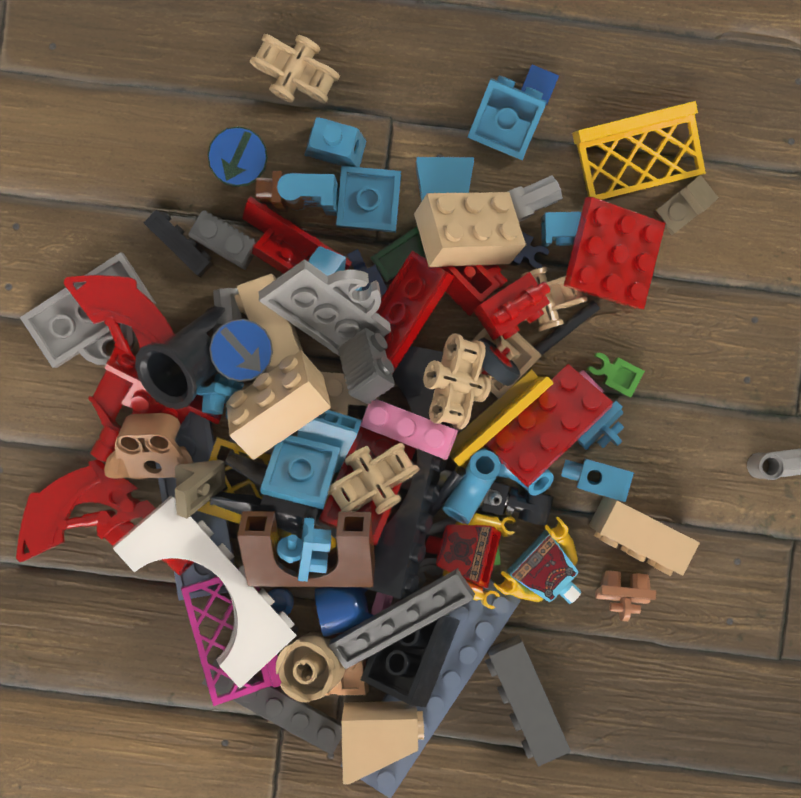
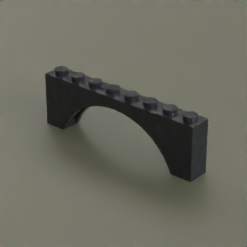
M410 346L393 372L392 377L406 397L412 413L430 419L429 409L435 389L425 387L423 377L425 369L431 361H442L443 352ZM445 422L440 423L454 429L452 424ZM417 449L416 465L420 470L413 476L411 486L403 503L392 519L384 526L377 545H374L373 587L363 588L399 599L406 598L416 591L419 583V577L417 576L419 564L423 561L426 553V546L424 545L426 534L430 531L433 524L432 508L440 494V486L438 485L440 474L444 471L447 460Z

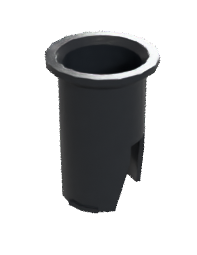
M213 306L208 308L203 315L163 343L152 342L140 348L135 362L138 378L145 390L157 402L173 409L187 407L196 397V389L218 373L211 362L209 351L211 338L207 333L214 328L224 313V307Z
M230 450L225 461L227 465L253 483L262 485L268 467L267 464L234 453V450ZM219 492L217 495L212 496L210 501L211 506L216 505L242 515V511L274 512L277 528L295 534L300 539L302 538L304 518H313L315 520L319 509L264 495L261 499L253 495Z

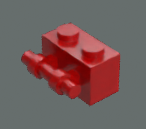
M497 264L440 267L454 276L446 292L469 316L474 313L473 310L477 306L491 298L495 291L508 281L500 273L502 270Z
M529 272L481 303L473 311L492 340L501 335L506 340L520 331L517 326L519 323L526 319L530 324L545 314L542 308L550 304L546 297V294L550 292V287L544 281L538 285Z

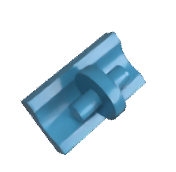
M216 374L215 382L210 386L201 385L196 389V394L203 396L202 412L214 415L223 414L224 403L229 400L232 394L243 388V382L227 379L222 374Z
M615 401L612 408L578 439L579 445L587 450L602 434L604 436L597 441L598 445L602 448L610 441L616 446L622 443L617 434L624 426L617 422L611 429L609 427L623 414L621 410L623 406Z
M304 518L301 539L292 534L279 541L277 553L280 558L288 563L298 560L300 562L298 581L307 582L309 572L326 573L328 552H330L331 530L315 529L314 519Z

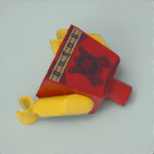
M475 513L469 524L457 521L455 525H447L443 538L430 535L426 542V552L438 555L436 565L443 569V576L458 568L475 593L473 600L478 601L480 599L483 606L494 609V606L487 603V596L493 594L500 597V595L493 590L483 591V587L488 588L501 535L509 537L515 533L514 531H507L504 524L505 522L514 524L516 520L513 517H506L500 521L495 516Z

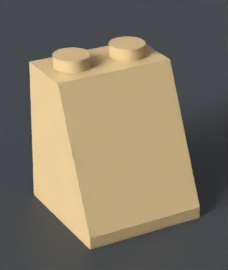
M403 701L344 703L341 721L343 784H351L417 752L418 740H424L423 711H417V706L409 705Z

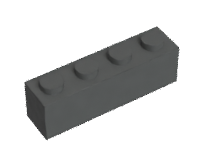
M517 635L490 647L487 651L490 658L485 660L491 676L498 675L502 685L497 687L503 703L510 702L514 712L509 714L516 732L522 729L526 740L521 741L528 759L534 757L539 767L570 753L569 745L520 636Z

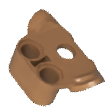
M166 413L128 415L115 441V451L106 460L105 475L116 479L176 478L175 466L193 463L187 449L184 446L179 447L175 442L180 429L178 419ZM146 461H155L160 464L161 468H150L147 466Z

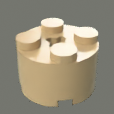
M309 632L281 651L276 662V674L279 673L280 686L290 698L299 702H310L320 699L342 680L345 668L328 646L330 640L333 639L332 637H324L319 632Z

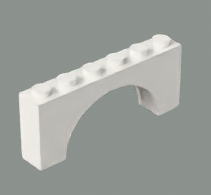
M171 495L113 545V549L134 572L146 564L157 560L179 558L203 565L221 579L229 592L233 604L234 627L227 647L216 660L224 672L241 688L297 636L291 630L295 624L283 611L278 615L273 610L271 605L275 601L263 588L257 592L253 586L247 585L244 567L242 566L237 569L230 560L235 556L223 543L218 547L210 539L214 533L203 520L196 523L191 516L186 519L177 515L176 499Z

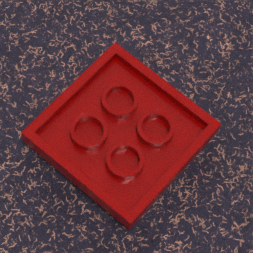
M586 197L563 286L634 309L644 310L666 223L594 197Z

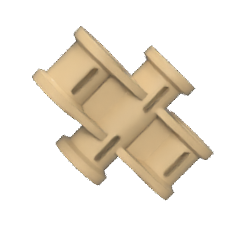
M264 34L261 39L263 43L256 56L251 57L250 63L263 73L277 79L275 84H271L269 90L279 98L292 103L295 99L293 94L297 89L312 99L326 104L328 100L327 94L334 81H338L340 75L331 67L312 59L314 54L319 53L320 47L309 38L297 35L295 39L296 45L293 49L278 39Z
M546 267L529 271L538 285L544 281L550 287V292L546 294L550 304L542 308L545 314L538 318V332L564 324L563 319H559L557 310L588 301L587 296H583L581 291L563 286L566 276L548 282L545 275L547 272Z
M454 333L448 337L445 343L442 361L433 360L427 365L423 381L425 387L435 389L429 409V418L433 423L445 422L452 424L456 429H463L469 423L473 402H483L488 397L491 389L490 378L480 374L486 352L483 342L464 340L461 335Z
M403 443L391 447L375 459H372L370 456L371 450L368 446L358 449L345 459L346 465H351L354 472L334 482L328 492V495H332L337 502L341 512H356L373 500L376 505V513L381 514L401 501V497L395 495L391 488L406 481L420 470L417 465H413L404 451L405 446ZM342 492H344V493L346 494V496H347L348 499H349V502L347 501V499L345 498V496L343 495Z

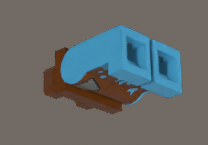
M272 171V179L256 178V198L260 199L262 204H273L279 212H288V207L292 210H302L306 206L322 207L326 215L337 216L339 185L334 174L290 173L284 175L282 171Z

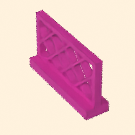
M218 576L181 587L213 706L270 686L276 688L281 684L279 673L276 674L277 654L260 670L263 678L262 681L254 684L246 683L243 685L245 687L237 689L238 686L234 683L228 693L217 696L215 684L220 675L231 678L220 666L218 668L208 663L207 655L213 645L225 650L226 647L215 640L223 626L232 630L234 627L226 622L233 610V604L230 599L218 593L223 584ZM217 584L214 591L208 588L209 586ZM253 586L257 592L260 591L259 586ZM203 589L211 593L203 610L192 605L190 592ZM215 597L230 603L222 619L207 612ZM194 610L201 613L197 620ZM205 616L219 623L211 639L200 634L198 628ZM202 640L208 642V645L206 646L205 650ZM210 669L216 671V673H215L213 679H212V675H211Z

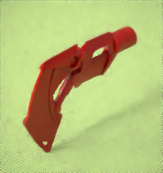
M86 275L66 277L64 279L65 287L93 324L105 322L115 342L114 346L133 354L128 341L123 336L119 323L132 327L137 337L139 348L152 342L161 344L174 335L171 326L160 310L137 288V282L134 278ZM76 282H86L79 289H76L74 286ZM108 370L105 371L94 395L88 398L104 426L90 453L105 463L109 455L115 451V441L122 427L115 419L123 406L121 404L132 384V382ZM136 410L132 412V414H142Z
M98 459L89 461L90 466L68 473L48 485L40 493L33 492L29 495L20 527L16 559L18 562H25L65 542V530L83 526L91 527L97 525V536L101 540L105 538L113 546L135 527L130 520L139 517L144 519L156 508L148 500L140 502L137 498L132 497L131 493L139 488L125 478L107 477L103 462ZM82 503H101L117 510V514L115 511L108 509L69 518L74 507ZM25 544L29 549V552L26 554L24 553ZM179 558L161 559L178 575H182L194 563L193 561Z

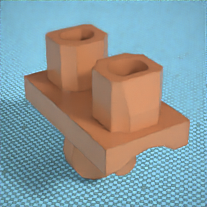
M605 571L602 575L601 586L596 589L595 599L620 601V603L610 602L609 610L619 612L620 620L628 622L631 613H641V605H634L631 602L649 604L650 600H656V590H650L648 574L636 573L630 575V588L621 587V572Z

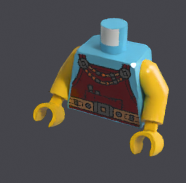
M556 517L558 521L556 527L551 529L548 525H545L546 530L507 569L509 574L505 571L500 573L505 577L504 582L499 585L495 582L493 584L500 592L505 595L511 594L518 599L540 602L543 599L551 602L559 594L569 604L573 603L580 596L581 590L572 582L579 572L575 567L578 557L574 541L568 533V527L559 517Z

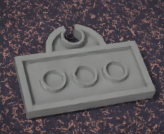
M122 252L86 274L134 278L137 282V288L156 304ZM76 282L74 286L76 289H79L86 282ZM64 288L20 317L52 368H58L79 353L87 361L97 365H106L110 358L106 352V344L113 340L108 326H106L104 321L93 324L67 288ZM119 323L123 336L128 341L132 351L136 342V335L131 326Z
M304 259L259 291V302L338 356L340 355L337 348L364 328L374 333H379L383 337L391 332L390 322L376 313L381 304V292L377 280L371 282L367 290H355L359 287H365L369 283L368 273L363 271L342 270L327 276Z

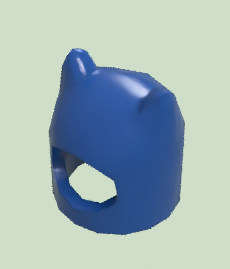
M363 587L315 588L317 613L324 637L341 634L374 616L368 611V602L365 595L368 589Z

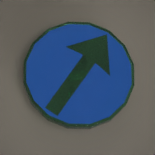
M240 126L226 128L218 133L210 143L207 154L209 167L215 177L224 184L234 187L248 186L255 182L256 178H260L265 171L268 161L267 149L260 136L251 129Z

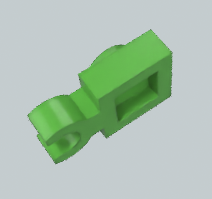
M595 353L594 357L602 362L601 368L597 370L589 366L586 370L592 375L606 376L602 383L603 385L631 398L645 371L619 357L615 358L613 364H611L605 354Z

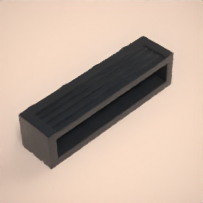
M156 209L144 224L201 278L213 265L210 262L212 258L204 250L200 252L196 248L198 244L191 237L187 239L183 235L185 231L178 224L174 226L170 222L172 218L166 212L160 213Z

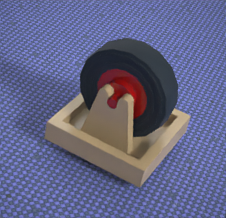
M483 328L471 341L478 340L485 345L486 352L480 374L490 378V391L498 399L541 357V354L518 332L506 340L503 339L502 335L492 340L486 329Z

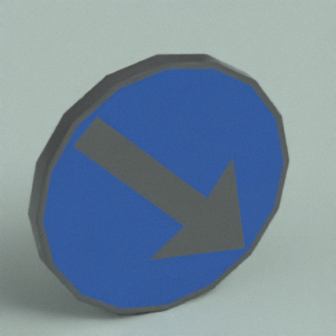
M246 319L230 320L221 325L212 336L209 347L211 362L216 370L227 379L238 382L253 380L263 374L270 365L273 354L272 341L266 330L256 322Z

